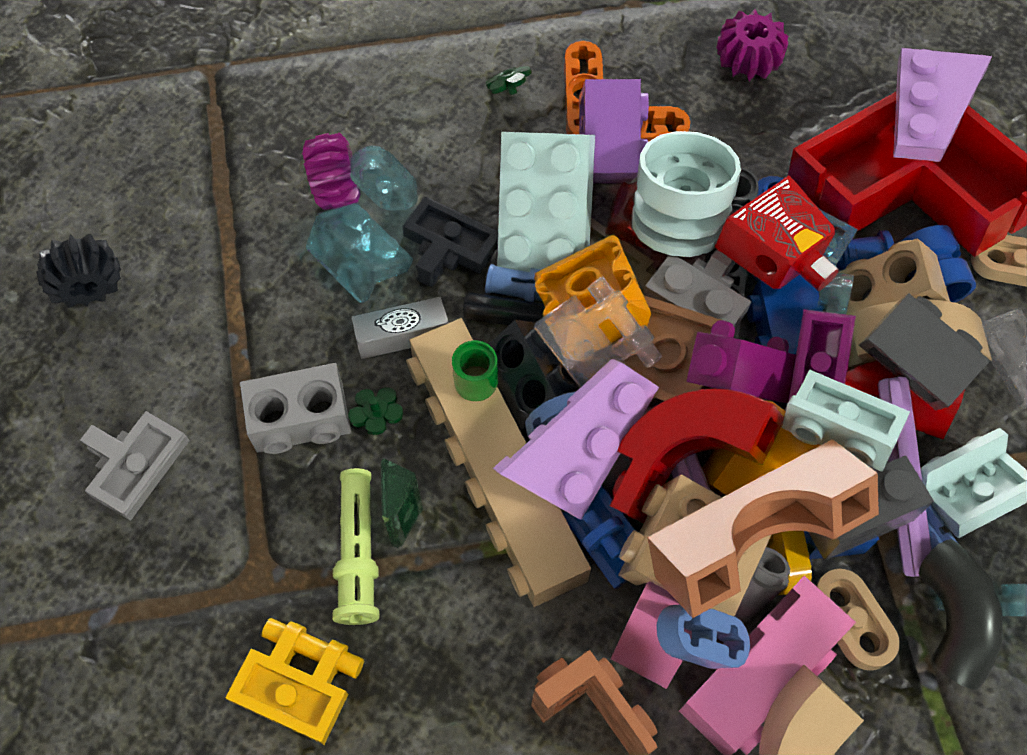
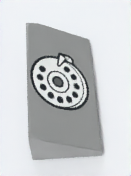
M441 297L352 316L361 359L411 348L409 339L449 323Z

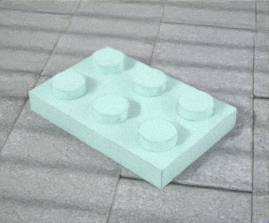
M501 132L498 267L530 272L531 268L542 270L590 246L595 135Z

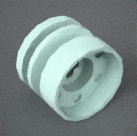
M676 131L659 135L649 141L640 153L637 190L634 195L632 210V229L640 241L653 250L670 256L694 257L714 250L725 221L732 213L731 203L736 195L741 173L739 157L729 145L715 137L698 132Z

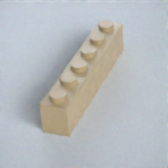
M457 319L409 339L412 351V358L406 360L409 371L416 385L419 386L424 383L431 396L426 398L425 401L436 425L444 423L450 435L449 438L445 439V443L454 464L458 466L464 463L471 478L465 481L468 493L475 507L484 506L492 521L486 524L488 534L496 550L500 552L505 549L513 564L507 571L519 597L527 594L533 607H536L587 583L591 567L561 509L493 469L506 456L511 458L526 444L498 387L489 398L477 402L464 399L455 389L452 368L453 353L461 344L473 340L463 319ZM473 366L466 369L464 373L469 376H480L487 370L479 366Z

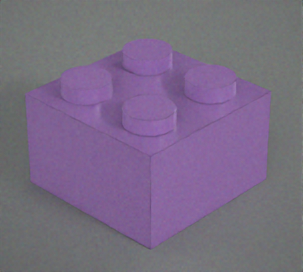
M585 79L579 96V134L595 135L593 184L631 183L637 177L640 153L648 143V139H641L643 121H647L649 110L648 93H641V79Z

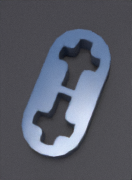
M679 604L664 608L658 617L656 626L660 646L665 653L674 658L710 669L739 668L745 664L749 656L750 639L747 629L742 621L734 616L709 609L692 618ZM684 629L692 631V638H690V634L684 632ZM717 638L723 641V644L716 642Z

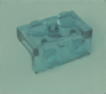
M357 203L318 213L306 244L307 250L359 303L369 300L377 282L408 272L413 258Z

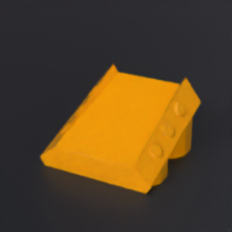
M611 235L535 273L536 291L545 306L543 311L545 321L557 338L563 356L584 362L587 354L637 330L646 332L651 311L618 237Z

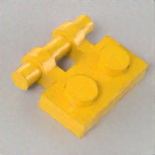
M270 618L266 622L261 636L276 643L271 655L267 656L251 648L225 698L236 705L325 745L348 696L345 690L332 685L331 682L338 671L356 679L363 667L364 659L347 652L348 646L336 640L327 643L307 634L306 627L290 621L286 625ZM296 653L319 662L313 675L289 665Z

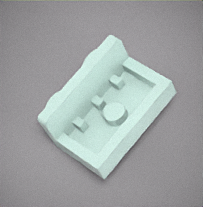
M809 370L797 395L791 396L787 404L782 428L790 431L798 440L811 445H822L833 439L869 467L883 472L910 411Z
M1001 428L984 436L974 437L966 445L944 456H937L931 459L921 468L922 482L934 500L931 505L945 523V526L957 538L1027 503V470L1006 453L1008 434Z

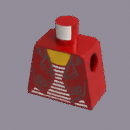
M789 175L728 216L715 244V248L773 289H781L798 275H801L817 291H820L834 279L839 271L837 267L823 256L835 235L834 226Z

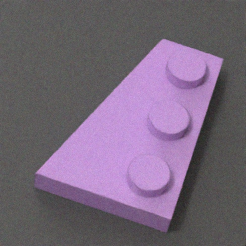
M901 49L897 71L893 157L941 161L967 106H969L981 79L987 71L992 56L926 49Z
M611 359L567 400V406L546 426L543 424L539 425L527 436L530 440L511 458L506 456L493 469L581 520L619 457L620 453L617 452L619 444L630 428L643 416L659 387L622 362Z

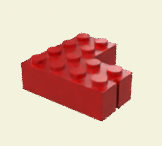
M896 92L793 148L788 175L800 186L816 206L819 205L818 209L834 226L835 232L840 237L856 233L910 200L918 205L938 225H948L952 228L958 243L974 257L1005 239L1008 232L1013 234L1027 225V153L969 105L940 162L893 157Z

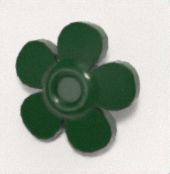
M529 66L508 68L487 80L486 86L492 94L503 92L508 88L509 94L514 95L517 93L516 87L525 83V77L532 73Z
M384 387L378 391L376 397L370 389L358 392L355 396V402L358 407L351 409L348 417L353 426H365L367 433L370 435H380L386 431L385 421L390 424L398 423L404 413L401 405L395 404L397 401L396 392L392 388Z

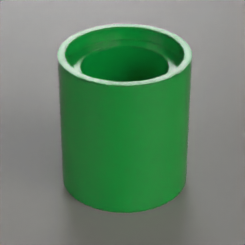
M478 340L467 341L458 346L452 356L456 391L461 397L469 401L477 402L489 398L495 392L498 385L497 355L494 349L489 344ZM473 366H479L487 370L480 376H469L464 373L466 369Z

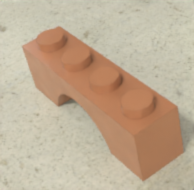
M831 439L647 537L655 578L685 611L694 618L741 592L738 564L744 552L758 540L785 531H807L836 539L879 515L878 473Z

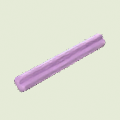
M906 377L882 379L878 382L879 399L910 411L888 462L906 455L922 480L909 380ZM926 510L913 522L897 528L902 571L906 576L919 577L920 566L932 550Z

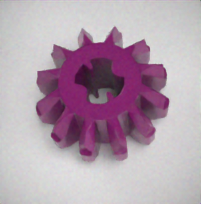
M756 9L750 15L738 11L733 19H726L716 45L717 54L721 60V67H732L733 77L742 73L746 74L749 81L755 74L766 79L771 71L778 70L784 60L788 47V35L784 33V22H772V12L761 16L758 15Z
M326 133L317 135L314 139L305 140L302 155L307 180L315 203L323 210L332 208L335 210L342 209L350 204L357 203L360 198L361 189L352 151L346 138L341 133L331 135Z

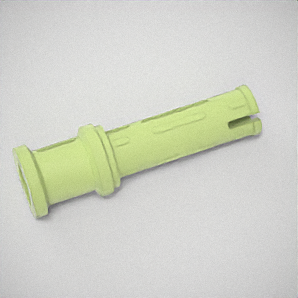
M354 468L340 473L341 560L337 561L333 568V578L338 581V608L333 610L332 619L334 622L344 625L369 624L379 619V609L374 607V580L379 577V568L376 562L371 559V472L365 469ZM354 504L357 505V536L354 534ZM355 587H357V601L355 600Z

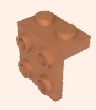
M589 650L569 665L564 658L557 660L536 677L539 682L535 685L531 706L543 723L584 693H587L629 755H649L658 748L652 738L657 734L654 723L641 706L637 704L631 708L618 690L623 686V682L615 668L606 658L603 657L598 661Z

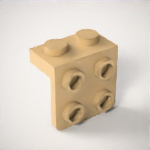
M682 474L662 486L655 485L642 508V512L648 516L640 532L634 530L621 549L619 558L625 562L618 576L636 586L653 582L665 589L655 578L647 537L722 497ZM771 535L755 542L742 555L738 564L741 592L711 609L735 616Z

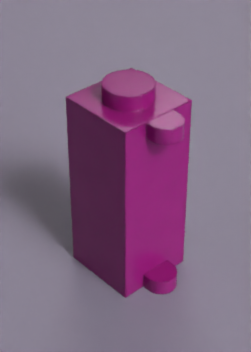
M724 320L716 321L712 326L710 334L697 332L686 382L716 389L739 391L755 397L788 404L796 355L788 353L789 343L786 339L773 337L768 341L767 347L734 338L735 328L733 324Z

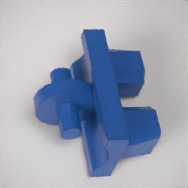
M601 485L581 520L566 511L563 512V515L571 530L614 589H618L627 582V580L618 576L625 562L619 558V555L629 535L634 530H637L625 514L610 506L613 497L604 485Z

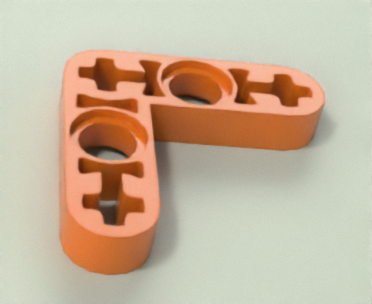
M589 41L574 42L566 49L564 81L567 134H579V99L573 95L574 92L582 89L585 79H603L601 50L596 44ZM580 59L586 60L588 65L587 73L580 74ZM649 106L648 119L643 121L641 128V139H648L649 142L659 135L671 133L668 132L667 126H664L667 124L672 125L674 131L689 132V116L678 107ZM648 124H652V133H646Z

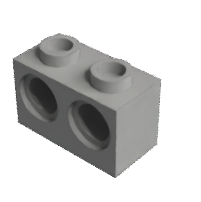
M336 363L240 382L247 436L257 453L263 451L269 454L283 453L290 450L292 445L311 441L316 444L331 443L338 440L341 435L351 433L343 383ZM320 402L331 403V406L324 412H310L313 406ZM276 411L283 412V415L277 421L272 423L263 422L268 414Z

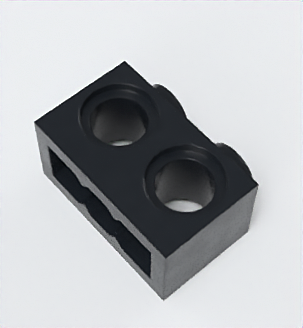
M514 320L489 343L497 355V387L521 433H526L525 421L537 407L555 397L580 389L576 373L564 361L557 348L555 335L544 323Z

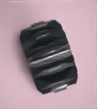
M70 234L68 240L63 242L51 240V248L39 251L38 271H36L39 286H42L43 293L49 296L51 303L64 302L67 308H71L76 304H84L88 307L89 302L95 300L104 302L106 294L118 291L117 282L121 279L119 273L121 268L118 257H115L114 251L109 247L107 240L95 241L91 234H87L81 239H75Z

